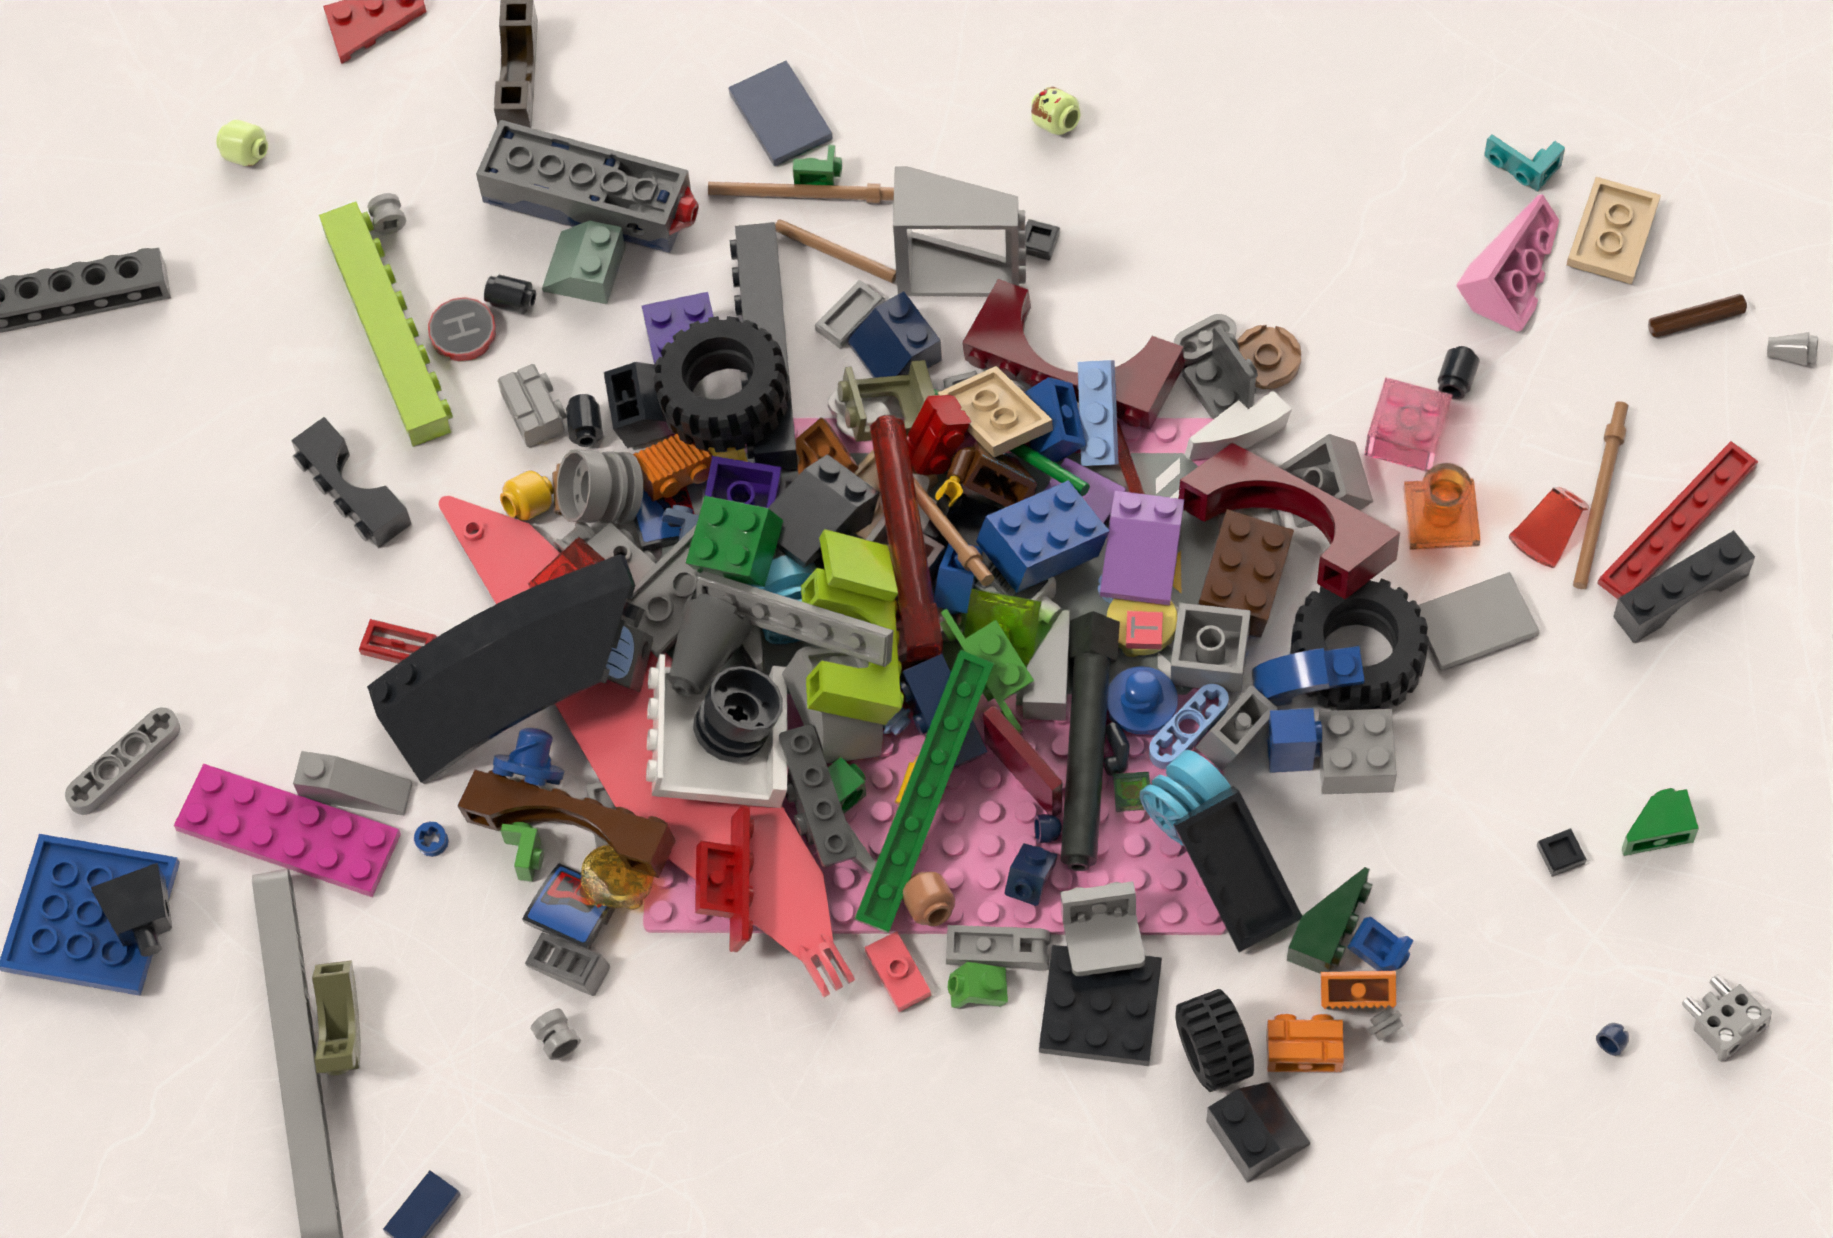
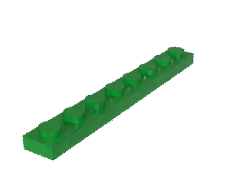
M963 650L958 652L855 915V921L889 933L903 898V889L910 880L992 670L993 662Z

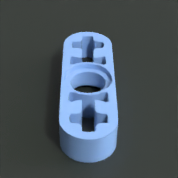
M1207 684L1201 687L1153 737L1149 746V758L1153 765L1160 769H1166V766L1182 751H1191L1224 716L1228 709L1229 696L1222 686ZM1206 697L1210 700L1215 697L1219 698L1218 706L1215 704L1210 705L1205 711L1204 718L1201 712L1206 706ZM1185 719H1193L1198 723L1199 729L1193 734H1186L1179 729L1178 725ZM1174 735L1177 741L1172 746V756L1167 753L1160 756L1159 746L1164 749L1173 742Z

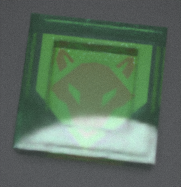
M1149 772L1113 774L1116 812L1145 810L1139 796L1140 791L1145 786L1150 785Z

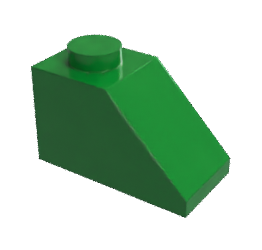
M1667 788L1656 792L1650 797L1625 837L1621 849L1623 856L1694 842L1699 827L1687 789L1675 791L1673 788Z

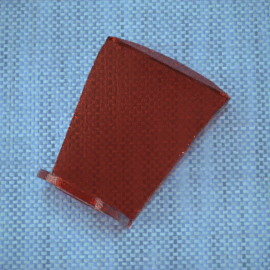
M1553 487L1520 525L1509 534V539L1514 546L1532 560L1544 566L1555 568L1582 512L1588 510L1589 505L1569 490L1562 487Z

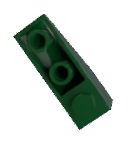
M1364 867L1302 915L1288 947L1286 961L1319 974L1321 972H1330L1332 965L1340 966L1346 951V947L1341 945L1345 934L1353 935L1360 915L1355 914L1359 902L1366 904L1373 886L1372 883L1368 882L1369 868Z

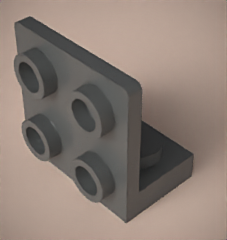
M1221 325L1214 327L1212 354L1189 365L1182 371L1183 378L1212 419L1218 417L1238 400L1250 409L1254 405L1255 383L1258 376L1250 359L1245 360L1239 352V345L1232 333L1227 334Z

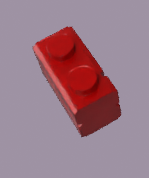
M928 396L901 447L907 459L911 460L910 464L917 474H944L950 468L951 459L958 446L964 441V435L972 421L966 412L961 410L962 406L955 396Z

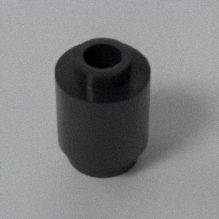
M499 274L497 277L490 276L484 289V301L490 303L494 308L524 315L535 304L536 290L532 288V283L529 281Z
M1458 346L1447 351L1437 379L1439 384L1438 390L1442 395L1451 399H1462L1471 390L1480 363L1478 356L1472 349Z
M578 394L571 397L566 407L569 439L581 447L592 446L603 437L600 405L596 402L595 397L589 394Z

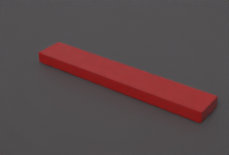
M1730 441L1599 577L1597 584L1618 599L1647 582L1757 467L1758 461Z

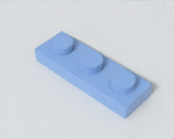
M1115 361L1077 362L1079 415L1086 446L1081 448V465H1119Z

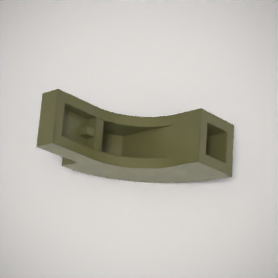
M352 960L317 964L312 976L319 1027L318 1047L314 1059L316 1072L327 1073L328 1075H341L349 1070L359 1069L360 1023Z

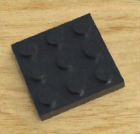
M1052 945L1039 1053L1149 1066L1162 958L1145 956V964L1140 968L1076 976L1072 972L1067 946Z

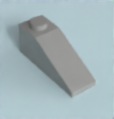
M1062 610L1026 667L1034 682L1016 693V705L1023 706V719L1066 721L1070 610Z
M301 751L293 785L299 796L323 804L404 816L412 781L338 756Z

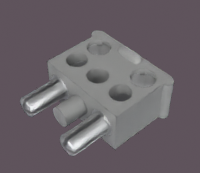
M1716 974L1710 979L1709 983L1723 998L1719 1000L1712 992L1707 993L1702 999L1709 1007L1706 1011L1692 996L1686 997L1682 1001V1006L1696 1019L1694 1031L1718 1054V1060L1722 1062L1726 1061L1769 1027L1772 1011L1771 1009H1765L1741 984L1732 989L1719 974Z

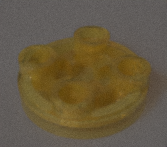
M608 844L591 851L583 861L581 884L586 892L587 901L592 905L602 904L613 908L625 907L635 910L643 905L644 899L649 895L653 887V876L626 869L620 857Z

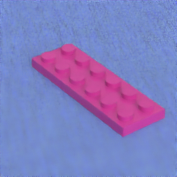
M204 763L174 823V827L178 832L369 897H373L401 836L400 830Z

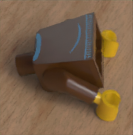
M976 441L973 447L963 448L955 454L947 474L948 480L938 489L935 498L939 500L944 493L947 494L951 500L949 503V507H951L962 495L963 489L960 484L963 483L965 487L1008 507L1035 495L1037 483L1017 459L1006 453L993 457Z

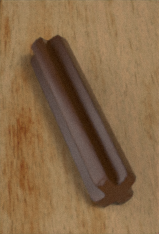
M1743 294L1732 295L1652 317L1648 321V329L1652 337H1660L1743 314L1746 312L1747 302Z

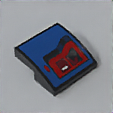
M686 486L681 488L673 497H662L655 501L651 500V497L648 496L643 488L640 509L635 519H633L643 552L678 543L681 526L663 522L662 517L666 508L673 509L674 505L693 509Z
M558 863L538 890L522 920L524 924L546 934L590 950L602 925L608 924L623 896V891Z

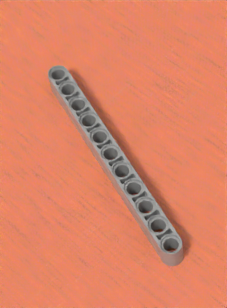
M286 868L252 875V886L301 1238H343L320 1073L316 1072L314 1060L317 1048L295 894L290 871Z

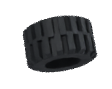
M1216 989L1176 1005L1175 1019L1178 1033L1192 1070L1203 1087L1209 1092H1213L1253 1076L1254 1056L1240 1015L1226 993L1221 989Z

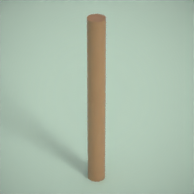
M778 219L775 224L776 232L892 284L896 280V270L781 219Z

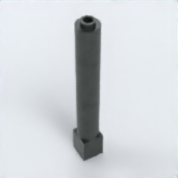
M1095 611L1070 620L1068 660L1074 662L1060 860L1067 864L1070 870L1086 871L1089 869V866L1097 863L1110 664L1118 659L1120 622Z

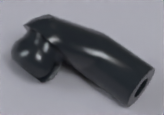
M1117 722L1108 724L1105 730V736L1113 752V756L1105 757L1103 761L1105 772L1109 776H1114L1117 773L1121 775L1127 770L1130 750L1129 741L1121 726Z

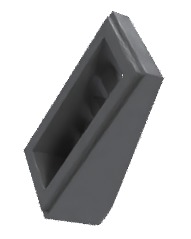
M543 932L525 962L527 967L591 996L596 995L610 969V964L601 954ZM550 948H555L547 964L543 963ZM564 953H566L567 955L564 961L562 962L560 968H556L562 956L564 955ZM579 959L580 962H579L578 966L576 967L574 973H573V974L570 973V972L572 971V969H573V967H574L576 961Z

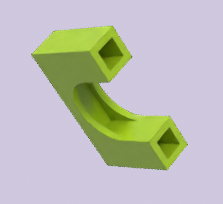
M816 568L801 585L802 602L894 631L892 658L886 667L868 662V667L856 668L821 660L806 677L807 709L886 725L901 710L904 701L903 693L900 692L899 678L902 666L901 662L898 661L897 646L900 636L896 630L897 601L889 602L828 586L825 570Z

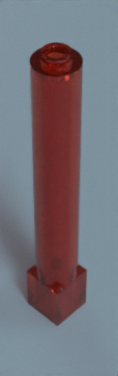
M882 415L871 424L870 433L892 566L898 591L897 597L907 661L929 659L942 654L943 640L937 605L934 602L905 424L902 419L896 418L894 415Z

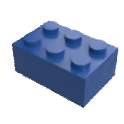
M1068 480L987 515L976 543L1014 591L1018 593L1098 557L1109 534V529Z

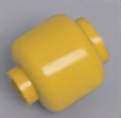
M532 470L525 471L504 483L500 495L501 505L510 517H515L521 521L530 520L550 508L553 486L546 476H541Z

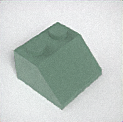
M587 221L561 231L542 286V291L607 304L625 251L622 227Z

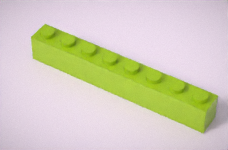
M357 201L319 214L324 234L412 446L414 447L451 433L448 420L452 419L453 415L447 399L440 401L437 392L442 391L435 371L431 373L427 371L425 365L430 364L428 354L424 345L417 346L414 340L415 337L419 336L412 317L406 319L403 311L408 308L401 290L397 292L393 290L392 284L397 282L390 264L383 266L380 259L385 257V253L379 238L372 239L370 231H373L374 227L368 212L361 213Z

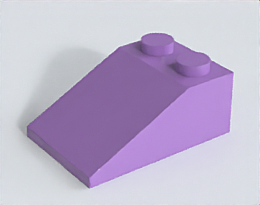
M1114 491L1100 597L1170 605L1182 527L1184 499Z

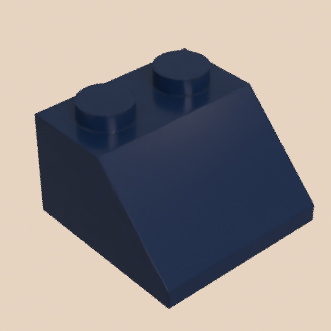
M904 291L875 307L848 340V345L873 378L909 375L912 361L925 360L927 369L942 361L940 338Z

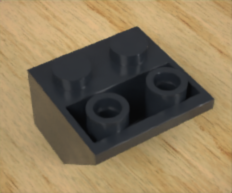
M633 362L603 372L613 430L627 449L674 434L667 426L666 419L663 418L654 388L655 364Z

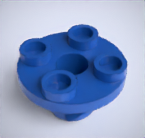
M1143 666L1126 669L1119 673L1108 687L1107 711L1109 719L1112 722H1117L1127 732L1156 735L1176 713L1178 695L1175 685L1167 675L1157 669Z
M528 727L519 731L516 748L510 755H494L492 772L507 777H513L514 774L525 776V782L545 786L546 783L560 785L565 771L562 768L551 765V757L549 755L553 740L551 734L542 729Z

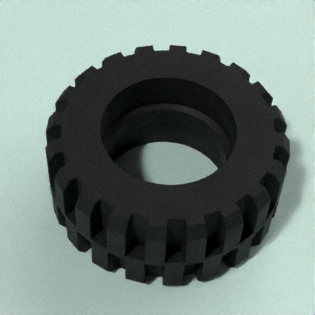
M719 316L709 317L708 322L700 324L698 320L689 324L690 329L685 332L681 329L673 336V343L667 342L660 351L662 357H659L655 363L654 388L667 426L672 433L678 434L681 441L688 445L694 442L697 449L708 451L709 447L715 448V452H727V448L735 447L737 451L746 448L745 444L751 441L754 444L764 439L763 434L766 431L771 433L779 425L777 418L782 419L788 409L787 402L790 400L791 394L790 381L781 348L766 329H758L757 324L750 320H745L742 323L739 317L727 316L726 320H719ZM736 369L752 376L748 384L741 391L727 398L706 399L693 393L696 385L704 377L719 370Z
M1381 578L1379 582L1370 580L1347 599H1343L1320 586L1319 593L1312 591L1305 598V605L1299 607L1295 616L1290 654L1324 648V651L1329 650L1325 643L1326 638L1335 630L1349 625H1363L1375 629L1388 640L1392 647L1391 655L1382 662L1371 666H1362L1364 684L1306 693L1309 697L1318 696L1319 705L1326 709L1332 705L1337 707V711L1389 709L1391 702L1394 706H1398L1406 700L1407 693H1413L1425 666L1429 637L1427 636L1428 626L1426 619L1422 616L1420 617L1421 608L1414 600L1408 602V593L1401 587L1394 590L1390 587V581Z

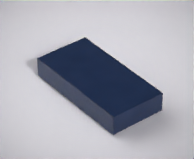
M429 1170L383 1228L384 1233L391 1238H427L461 1195L459 1190Z

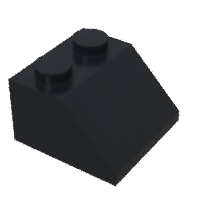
M1270 1082L1239 1088L1210 1105L1207 1109V1124L1247 1183L1310 1145V1141Z

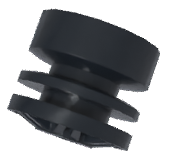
M737 666L720 672L712 682L694 716L693 730L698 743L707 753L719 760L737 763L752 759L759 754L783 711V698L780 690L769 676L754 668Z

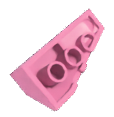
M1543 194L1538 195L1469 265L1456 285L1473 312L1516 332L1523 330L1536 309L1538 299L1534 295L1537 283H1542L1544 280L1545 272L1541 270L1544 257L1551 253L1559 224L1558 217Z

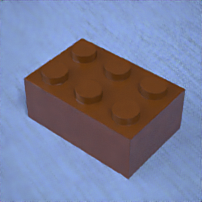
M1227 509L1197 605L1250 610L1249 635L1261 638L1269 619L1294 530Z

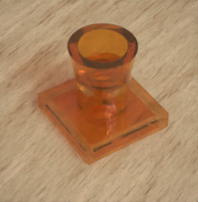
M1440 463L1431 467L1425 473L1423 481H1404L1403 492L1409 550L1480 546L1481 538L1474 478H1470L1466 470L1456 464Z

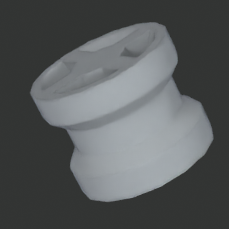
M380 194L368 202L369 214L374 218L372 222L374 229L379 234L395 233L401 230L407 222L404 212L399 210L401 203L396 194Z

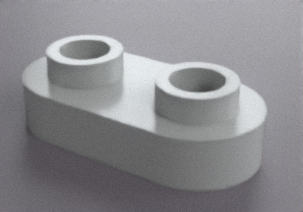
M1214 314L1179 332L1175 336L1173 343L1183 346L1184 350L1187 348L1195 350L1193 353L1184 351L1185 365L1189 366L1212 354L1214 327L1221 325L1227 334L1232 333L1236 338L1237 328L1234 320L1224 314Z

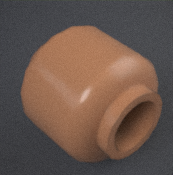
M937 872L916 873L910 878L903 889L902 900L916 923L938 926L950 918L955 907V897L941 874Z

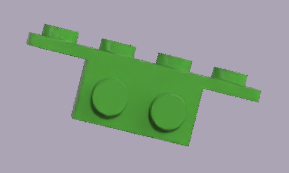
M945 609L941 612L945 620L939 624L950 642L957 638L964 649L963 651L994 663L983 694L988 702L995 698L1002 710L1000 712L1021 734L1024 731L1004 700L1033 683L1034 679L997 620H994L965 639L952 616Z

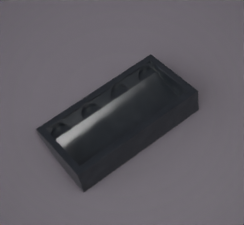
M1232 786L1173 824L1239 953L1301 919L1302 914L1237 788Z

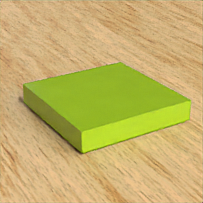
M824 529L819 540L828 586L893 602L898 591L889 547Z

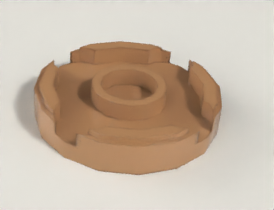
M1257 325L1246 330L1237 339L1239 352L1245 360L1250 359L1257 370L1258 376L1256 377L1255 387L1277 389L1288 384L1298 374L1301 365V346L1295 336L1285 328Z

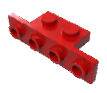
M742 805L731 817V845L702 840L696 845L695 914L730 918V952H738L751 940L753 934V921L749 920V907L753 901L754 890L752 886H749V874L754 864V854L750 852V839L754 832V820L750 818V806Z

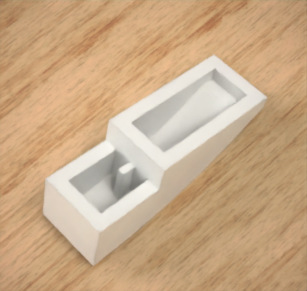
M1271 391L1250 409L1238 400L1189 438L1184 456L1189 460L1211 458L1232 442L1244 449L1251 447L1287 425L1292 408L1274 391Z

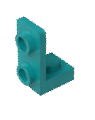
M1491 134L1487 138L1484 155L1492 165L1503 168L1512 174L1519 183L1524 186H1530L1538 192L1562 166L1565 147L1554 140L1546 150L1541 148L1533 160H1530Z

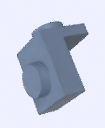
M674 505L673 509L666 508L662 521L681 526L679 542L697 524L699 515L693 514V509Z

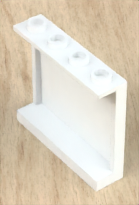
M660 654L656 668L650 667L648 675V689H654V697L649 698L647 719L653 720V729H649L647 735V750L652 751V760H648L646 768V781L652 782V796L781 808L787 792V762L779 741V734L787 731V685L782 675L786 667L773 666L769 675L771 680L778 686L782 695L783 711L759 754L752 759L732 763L719 760L707 753L698 743L693 730L694 716L716 676L701 694H692L691 697L682 696L672 689L673 684L668 679L671 667H665V655Z

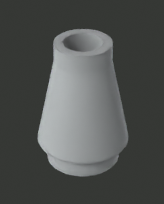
M1805 332L1768 337L1767 357L1778 358L1807 366L1808 363H1816L1818 336Z

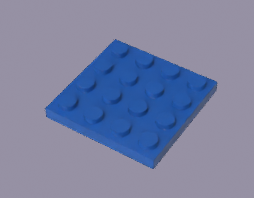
M39 834L0 957V970L7 973L141 996L152 956H141L137 943L130 946L122 945L94 896L91 887L158 863L165 876L168 898H170L180 864L178 858Z

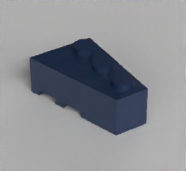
M942 654L904 670L899 677L900 692L903 693L904 701L908 703L913 713V720L921 735L924 734L925 737L951 673ZM973 719L953 769L976 760L988 752Z

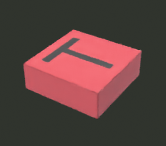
M1127 611L1126 648L1162 650L1163 612Z

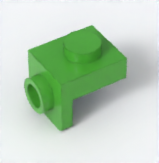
M514 822L512 825L502 824L501 834L504 843L518 846L514 864L518 880L533 882L535 870H541L544 850L540 849L541 840L537 828H533V826L524 822Z
M966 962L950 973L947 987L948 993L951 995L952 1008L959 1009L968 1002L998 1007L1008 1002L1006 967Z

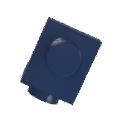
M1023 843L1010 866L1005 895L1038 906L1041 901L1044 885L1055 867L1058 855L1041 847Z

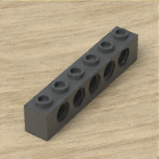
M142 248L133 253L108 255L103 259L74 262L69 266L54 269L44 268L34 273L19 276L10 275L0 279V302H2L0 304V333L171 298L166 264L160 248Z

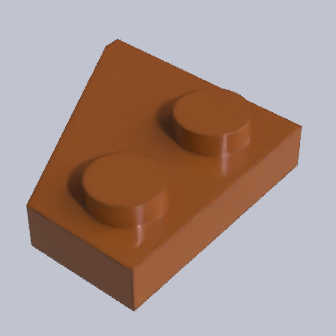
M822 417L796 438V453L799 456L798 475L805 468L827 454L852 473L859 469L830 424Z

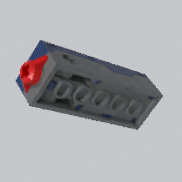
M499 120L476 173L483 203L571 227L587 221L622 227L624 241L667 253L671 252L679 231L689 228L695 223L699 204L691 191L689 172L686 169Z

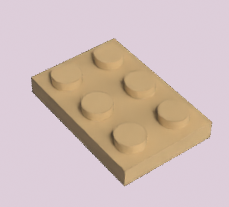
M1595 177L1566 266L1632 284L1661 195Z
M997 366L938 392V395H952L956 397L962 406L961 410H964L972 421L967 432L993 457H997L1053 431L1052 419Z

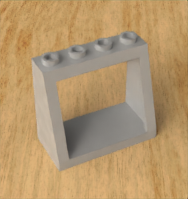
M895 166L893 236L898 294L904 291L907 296L988 297L998 279L1017 286L1019 284H1026L1025 210H1019L1018 196L909 166ZM912 229L1005 230L1006 257L913 232Z

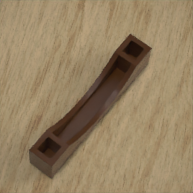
M475 769L457 805L468 823L495 831H501L502 824L512 825L514 822H559L575 825L592 832L605 841L617 853L626 869L656 878L660 877L676 841L668 824L658 817L649 816L646 819L636 816L632 811L623 807H616V809L608 808L592 798L580 800L571 797L563 790L553 788L551 791L539 788L538 785L525 782L524 779H521L520 782L508 779L506 776L493 773V770H489L486 773Z

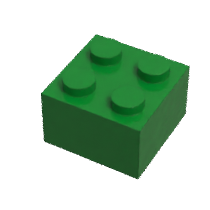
M705 496L685 563L699 573L705 571L737 582L765 587L784 520L769 508Z

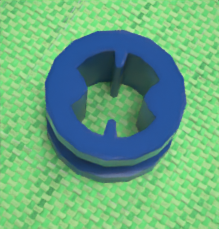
M425 822L414 833L415 845L426 856H438L448 847V835L437 822ZM433 832H436L435 834L439 839L438 843L432 842L427 847L423 839L424 836L430 837Z

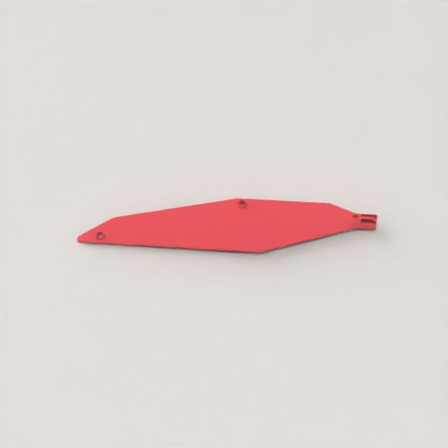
M444 496L439 500L440 510L496 604L543 582L578 570L529 523L452 496ZM478 530L476 534H470L472 531ZM650 652L640 693L607 680L606 683L601 682L555 705L615 807L626 808L636 816L646 819L649 816H654L664 820L676 840L668 860L696 880V845L701 840L731 845V817L742 805L652 796V782L646 781V768L648 760H652V751L647 750L648 730L653 729V720L647 719L649 698L654 697V689H648V675L650 667L656 668L658 658ZM665 653V667H671L673 659ZM746 805L750 806V818L754 820V832L750 839V852L754 854V864L749 874V886L753 887L754 896L749 907V920H752L753 925L803 962L822 996L825 998L830 993L817 970L818 967H821L835 991L843 988L830 962L832 958L848 984L853 982L855 977L833 942L824 875L782 805L781 808Z

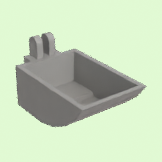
M808 646L798 650L791 659L792 661L782 672V675L804 726L808 724L814 726L826 764L834 763L840 757L845 761L881 756L883 724L807 709L806 677L821 660L856 668L868 667V662L824 647L814 648L813 646Z

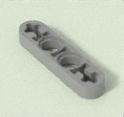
M164 707L154 709L67 786L65 791V799L72 811L81 815L90 814L167 747L180 732V723L175 713L169 708ZM159 721L163 723L168 722L169 728L164 730L161 727L158 728L156 724ZM148 731L150 736L153 735L155 739L153 743H151L148 736L144 734L145 732ZM138 741L145 743V750L139 756L134 757L127 754L130 744ZM114 765L119 768L118 775L112 780L100 778L101 771L106 766ZM92 779H95L96 783L101 788L99 791L97 790L95 785H92ZM82 792L83 794H88L89 799L84 802L82 799L78 800L76 795Z

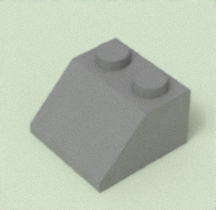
M1328 434L1279 466V468L1358 510H1362L1374 502L1359 451L1354 441ZM1292 514L1296 527L1313 526L1309 521Z

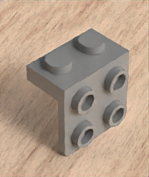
M1133 881L1125 883L1113 882L1104 886L1090 888L1077 887L1069 891L1060 892L1062 922L1074 975L1085 976L1140 968L1145 964V954L1136 916V892Z

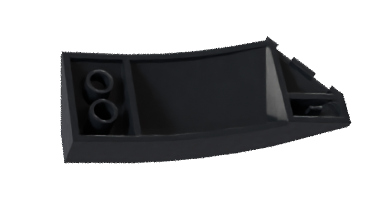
M619 554L543 582L472 616L425 644L367 686L377 718L421 783H428L482 744L526 718L601 682L606 683L610 671L606 667L612 648L617 649L625 620L621 619L627 599L632 600L636 586L625 555Z

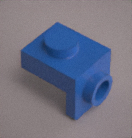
M1370 916L1363 919L1347 948L1376 971L1399 970L1406 964L1410 957L1408 950L1414 940L1409 936L1398 938Z

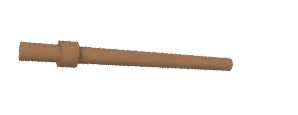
M709 181L708 195L866 200L867 203L880 204L881 200L894 201V187H881L879 183H867V186Z
M1623 401L1615 402L1611 423L1606 425L1603 437L1606 444L1573 581V586L1577 589L1587 588L1619 446L1624 443L1627 429L1624 427L1629 405Z
M890 447L882 449L880 452L881 459L956 551L961 565L965 570L972 571L983 586L990 585L994 580V576L984 565L982 555L974 546L967 544Z

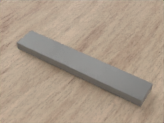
M705 571L697 576L696 599H698L699 594H707L722 599L737 608L734 613L742 620L746 615L754 626L884 667L891 662L894 630Z

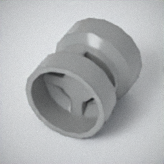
M558 1008L538 1017L530 1028L535 1037L543 1041V1050L550 1060L565 1057L575 1050L581 1041L575 1030L569 1029L567 1017Z

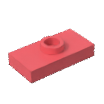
M897 931L865 947V953L898 1012L931 996L927 983Z

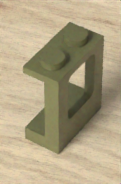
M925 360L912 361L909 375L855 379L852 366L845 367L843 380L839 381L837 385L839 401L844 402L846 406L847 428H852L856 442L907 437L928 396H935ZM894 396L898 399L904 422L866 426L867 417L861 398Z

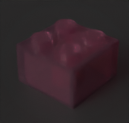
M1385 377L1367 434L1364 455L1431 473L1448 420L1453 395Z

